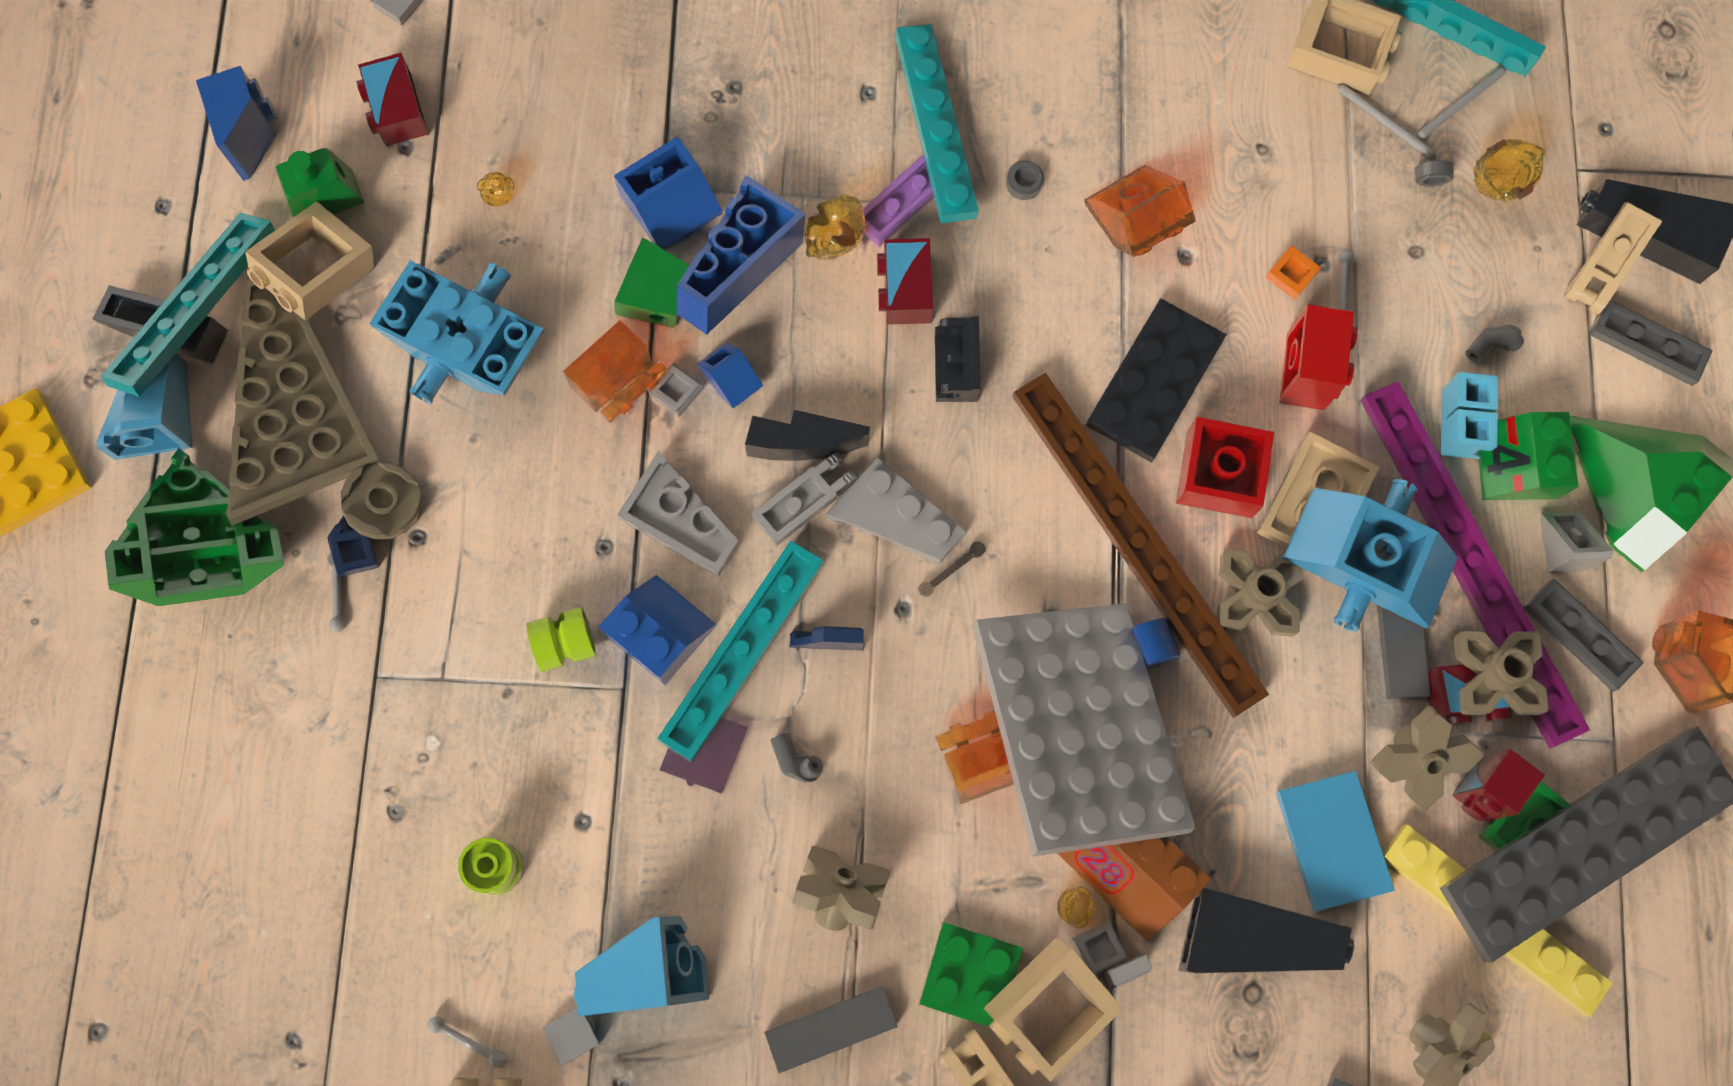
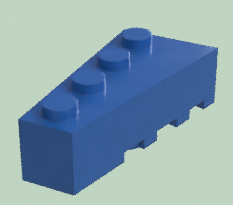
M746 175L740 184V190L736 197H732L726 206L725 214L718 225L715 224L709 233V240L702 250L699 249L677 284V315L707 335L803 244L806 214Z

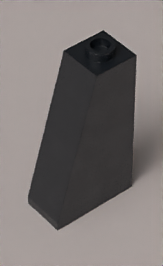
M1606 179L1596 190L1589 189L1580 202L1578 209L1583 212L1577 226L1600 237L1604 235L1623 204L1627 202L1662 220L1640 256L1698 284H1701L1719 270L1733 238L1732 203Z
M1203 888L1193 899L1178 971L1184 973L1344 970L1345 963L1348 964L1351 961L1354 951V940L1350 938L1352 928Z

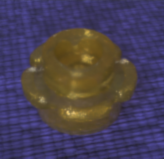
M490 172L477 183V190L480 191V196L487 205L494 207L503 206L512 199V190L515 187L514 181L510 177L505 178L500 172Z
M1085 887L1066 889L1058 899L1057 911L1059 917L1066 921L1067 924H1073L1074 928L1086 926L1088 921L1093 918L1096 909L1095 901L1091 898V892Z

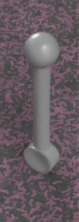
M1344 250L1339 255V261L1342 263L1340 309L1349 311L1350 263L1354 259V254L1349 250Z
M330 553L327 560L332 566L333 618L329 622V627L334 632H340L345 628V621L341 618V577H337Z
M435 1016L428 1021L427 1027L430 1032L435 1034L441 1032L488 1058L490 1065L496 1068L504 1067L507 1060V1055L500 1050L492 1051L446 1026L441 1017Z

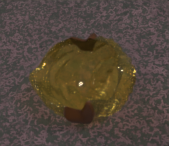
M1502 139L1493 146L1486 148L1485 155H1480V159L1476 160L1473 181L1477 191L1480 194H1484L1487 198L1490 197L1491 200H1501L1510 203L1517 198L1521 200L1534 191L1533 189L1542 177L1545 150L1536 144L1523 140Z
M842 194L837 198L818 204L819 215L809 217L805 229L806 256L808 258L816 257L819 260H833L851 252L857 247L865 231L864 210L858 199L852 195Z

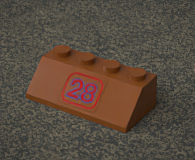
M1168 837L1057 853L1146 941L1182 912L1211 880Z

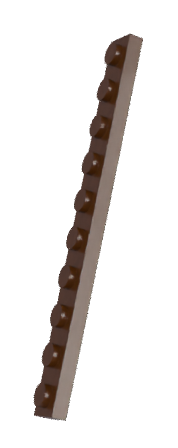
M1044 373L1014 391L1013 399L1162 616L1166 618L1169 626L1230 715L1235 718L1267 697L1269 693L1049 376Z

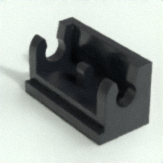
M979 316L941 319L940 326L935 327L936 402H977L981 389Z

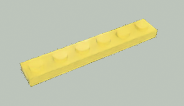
M1408 824L1403 825L1383 852L1386 863L1456 917L1439 887L1466 871V869ZM1544 929L1504 954L1577 1012L1586 1017L1593 1015L1613 985V982Z

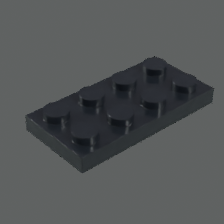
M1160 298L1085 425L1152 463L1227 334Z

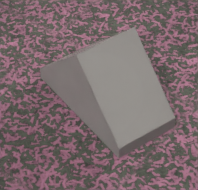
M1580 511L1541 513L1540 522L1549 573L1586 571L1612 558L1613 549Z

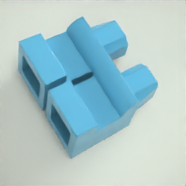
M1458 372L1442 389L1441 455L1480 459V450L1492 451L1497 447L1498 413L1494 412L1498 410V376Z

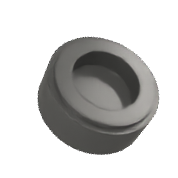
M1429 161L1417 165L1414 169L1415 182L1420 186H1439L1450 182L1454 178V166L1451 161Z
M1019 161L1013 164L1006 178L1008 192L1019 200L1035 198L1043 186V171L1037 164L1031 161Z

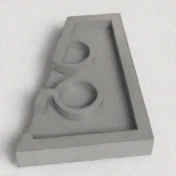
M659 450L617 514L619 520L718 577L739 545V540L710 507L691 489V486L675 471Z
M878 457L826 513V518L856 527L860 532L883 538L895 543L897 547L939 564L966 534L964 529Z

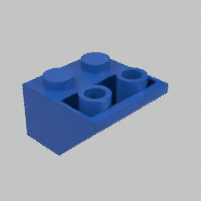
M678 136L614 175L619 196L651 241L664 250L723 214L699 165Z

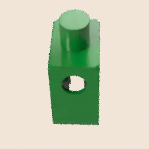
M321 148L310 153L296 151L289 156L288 161L280 163L275 167L292 217H295L316 201L332 214L365 203L351 168L328 148Z
M642 238L614 300L615 314L671 328L675 327L680 318L677 315V284L689 265L649 240Z

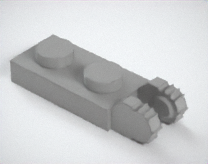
M839 453L832 454L815 468L813 466L751 513L754 521L776 547L837 500V496L843 494L859 478L854 471H850L841 476L831 486L826 483L823 478L836 470L844 460Z

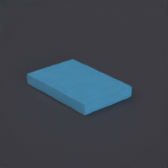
M1356 771L1276 792L1313 912L1395 891Z

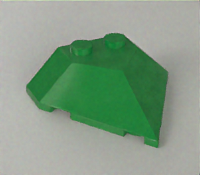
M1570 416L1571 429L1579 448L1576 454L1596 509H1601L1609 530L1605 532L1609 545L1641 572L1653 564L1691 529L1733 478V459L1704 436Z
M180 448L172 456V464L163 476L159 475L129 516L126 521L127 527L117 541L112 540L104 551L109 590L156 606L243 595L284 566L278 529L268 520L263 522L257 516L231 525L226 514V510H228L229 488L206 469L204 471L199 469L190 461V456Z

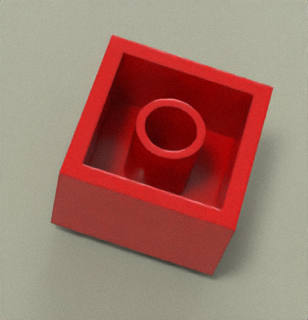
M1307 304L1287 332L1279 403L1325 410L1334 399L1339 398L1345 386H1350L1354 375V363L1349 362L1350 350L1354 349L1358 337V327L1353 326V311Z
M1196 417L1186 435L1176 504L1253 518L1264 506L1274 432Z

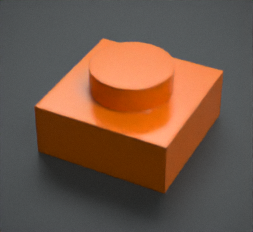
M1291 245L1265 278L1296 300L1318 274L1321 267Z

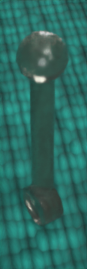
M979 541L972 543L968 553L930 582L921 583L918 587L920 595L924 597L931 596L934 588L973 558H981L986 550L985 545Z

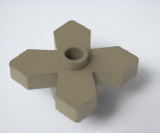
M1225 550L1220 555L1219 576L1237 593L1218 605L1217 620L1224 630L1241 631L1258 615L1271 635L1295 636L1300 631V610L1285 595L1288 589L1302 580V568L1282 559L1283 555H1278L1267 567L1259 568L1247 551Z
M1462 631L1454 636L1455 659L1477 674L1459 690L1460 712L1463 715H1486L1491 713L1501 698L1505 700L1517 715H1540L1548 711L1546 687L1532 678L1533 663L1543 656L1539 632L1516 631L1508 636L1500 649L1483 631Z
M1428 706L1410 724L1402 726L1394 736V744L1386 745L1372 758L1371 763L1391 783L1406 780L1404 787L1406 794L1422 809L1427 810L1444 795V773L1469 772L1483 759L1484 753L1464 734L1450 737L1452 725L1432 706Z
M812 846L804 867V872L807 875L800 876L792 903L815 911V919L818 924L828 930H843L849 923L873 929L881 905L877 898L883 896L890 873L889 870L869 863L855 867L845 866L836 852Z
M1472 1003L1466 1005L1453 1019L1451 1025L1442 1018H1434L1428 1014L1423 1016L1412 1028L1409 1040L1415 1045V1051L1420 1054L1414 1060L1413 1066L1416 1073L1425 1080L1423 1086H1458L1462 1077L1468 1075L1474 1067L1480 1066L1494 1051L1493 1038L1484 1032L1488 1024L1486 1015Z

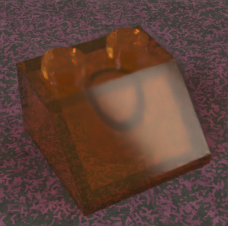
M1146 165L1084 199L1086 207L1113 246L1132 257L1148 253L1154 245L1166 238L1179 235L1185 227L1196 222L1185 182Z
M1698 610L1659 626L1652 640V648L1655 650L1653 664L1685 710L1691 713H1698L1733 703V619Z

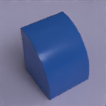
M725 342L697 363V366L712 387L733 409L763 387V384L742 351L728 342Z
M1166 618L1138 624L1131 630L1141 650L1146 669L1181 657Z

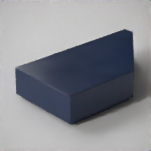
M343 515L327 537L337 577L378 568L370 537L360 535L350 527Z
M823 626L814 628L812 632L792 631L790 633V648L863 651L864 629Z

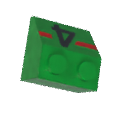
M1529 412L1499 419L1497 424V447L1492 451L1480 450V459H1478L1482 500H1557L1579 487L1570 413Z

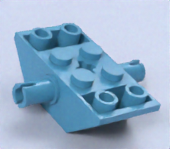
M410 260L370 321L371 327L414 358L427 364L413 387L409 390L416 398L420 400L424 398L425 403L432 404L434 397L448 376L480 392L503 396L508 392L545 330L494 303L507 281L511 278L510 273L501 266L496 270L497 265L489 263L487 270L475 289L468 290Z
M1401 479L1393 480L1384 505L1362 495L1319 488L1312 489L1282 559L1345 589L1346 595L1333 621L1338 626H1342L1343 622L1346 623L1344 626L1346 630L1354 632L1359 630L1369 602L1375 603L1424 628H1429L1458 557L1438 531L1406 516L1413 497L1418 490L1414 484H1410L1409 488L1405 489L1408 481Z

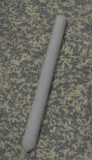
M1498 68L1418 131V138L1424 139L1503 77L1505 75V68Z
M1345 84L1337 85L1339 93L1428 159L1436 158L1433 149Z

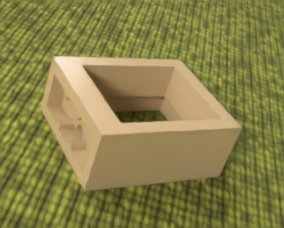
M1312 0L1287 66L1338 85L1345 84L1352 90L1369 95L1375 84H1383L1388 75L1391 63L1386 61L1388 53L1393 54L1401 39L1402 32L1397 31L1402 16L1358 0ZM1324 20L1379 40L1369 68L1312 48L1321 21Z
M317 201L245 252L249 268L247 274L251 281L260 289L266 288L275 295L277 301L288 312L294 311L305 321L374 269L372 246ZM310 237H314L335 254L339 260L302 287L276 266L275 263Z
M1055 938L984 1007L987 1013L994 1019L989 1025L991 1030L1005 1045L1013 1041L1020 1049L1015 1055L1019 1062L1030 1074L1033 1075L1039 1070L1049 1081L1123 1010L1121 1005L1076 952L1058 938ZM1064 972L1091 1004L1040 1054L1013 1023V1020Z

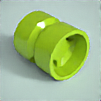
M583 607L561 612L556 621L548 616L527 622L526 624L531 650L540 672L562 667L568 658L576 663L597 656L593 635Z
M480 838L472 841L463 849L458 861V872L461 881L469 889L478 893L488 895L505 894L519 884L523 875L524 862L520 852L513 845L495 838Z

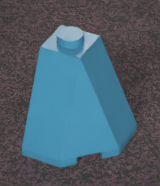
M176 353L140 397L117 390L97 439V448L116 460L177 451L178 448L182 450L192 448L187 365L183 358Z
M682 917L651 918L576 971L574 998L577 1003L578 1016L709 1000L705 956L698 945L691 946L686 939L684 933H686L688 927Z

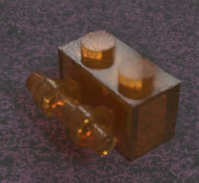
M619 320L563 370L569 386L595 412L600 410L608 401L610 402L600 412L611 423L621 413L626 415L633 408L632 403L646 390L651 392L658 386L657 380L667 372V369L659 360H656L646 369L652 362L647 345ZM635 378V380L630 385H628L622 392H620V390H622L630 381H632Z
M995 710L984 713L982 719L964 726L961 723L949 726L950 731L935 736L940 751L954 746L957 748L944 753V759L960 804L1014 785ZM986 734H990V737L984 738L974 743L969 744L968 742L972 739L981 737Z

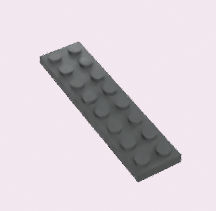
M1698 726L1688 728L1570 803L1564 809L1559 810L1548 819L1439 887L1483 961L1494 962L1733 804V779Z

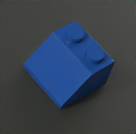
M241 66L197 79L196 83L216 146L244 181L252 177L275 138L276 133L272 120L277 119V116L269 98H264L256 78L249 79Z
M655 575L627 594L598 627L610 641L665 686L717 625L665 581Z

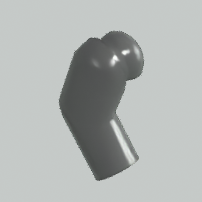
M1511 324L1486 328L1465 351V354L1471 361L1481 363L1494 347L1503 346L1506 351H1517L1524 344V338L1521 335L1522 331Z
M784 733L770 739L780 769L785 776L805 783L817 780L822 774V761L816 756L808 757L796 753L789 733Z

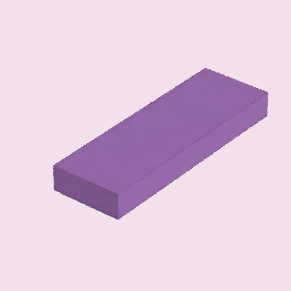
M924 154L853 217V224L878 247L884 244V239H889L934 198Z

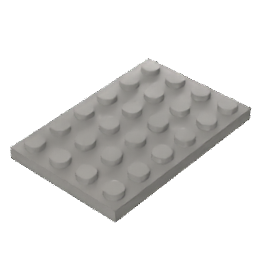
M1126 603L977 619L973 626L1033 857L1189 834L1196 828L1142 652L1131 631L1134 627Z

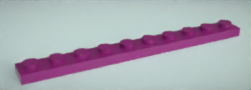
M1399 381L1365 395L1360 402L1402 479L1408 481L1407 488H1409L1410 484H1414L1418 490L1413 499L1428 527L1438 531L1458 558L1452 571L1488 637L1500 649L1508 636L1516 631L1536 632ZM1541 641L1543 656L1533 663L1532 678L1546 687L1548 711L1540 715L1531 716L1548 748H1552L1590 731V728Z

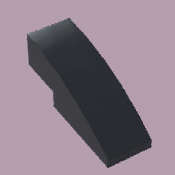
M109 285L93 320L134 337L165 300ZM206 316L176 353L213 364L228 333V329L212 317Z
M794 410L791 424L752 415L745 442L746 454L749 457L782 461L823 459L834 453L846 454L868 446L870 426Z

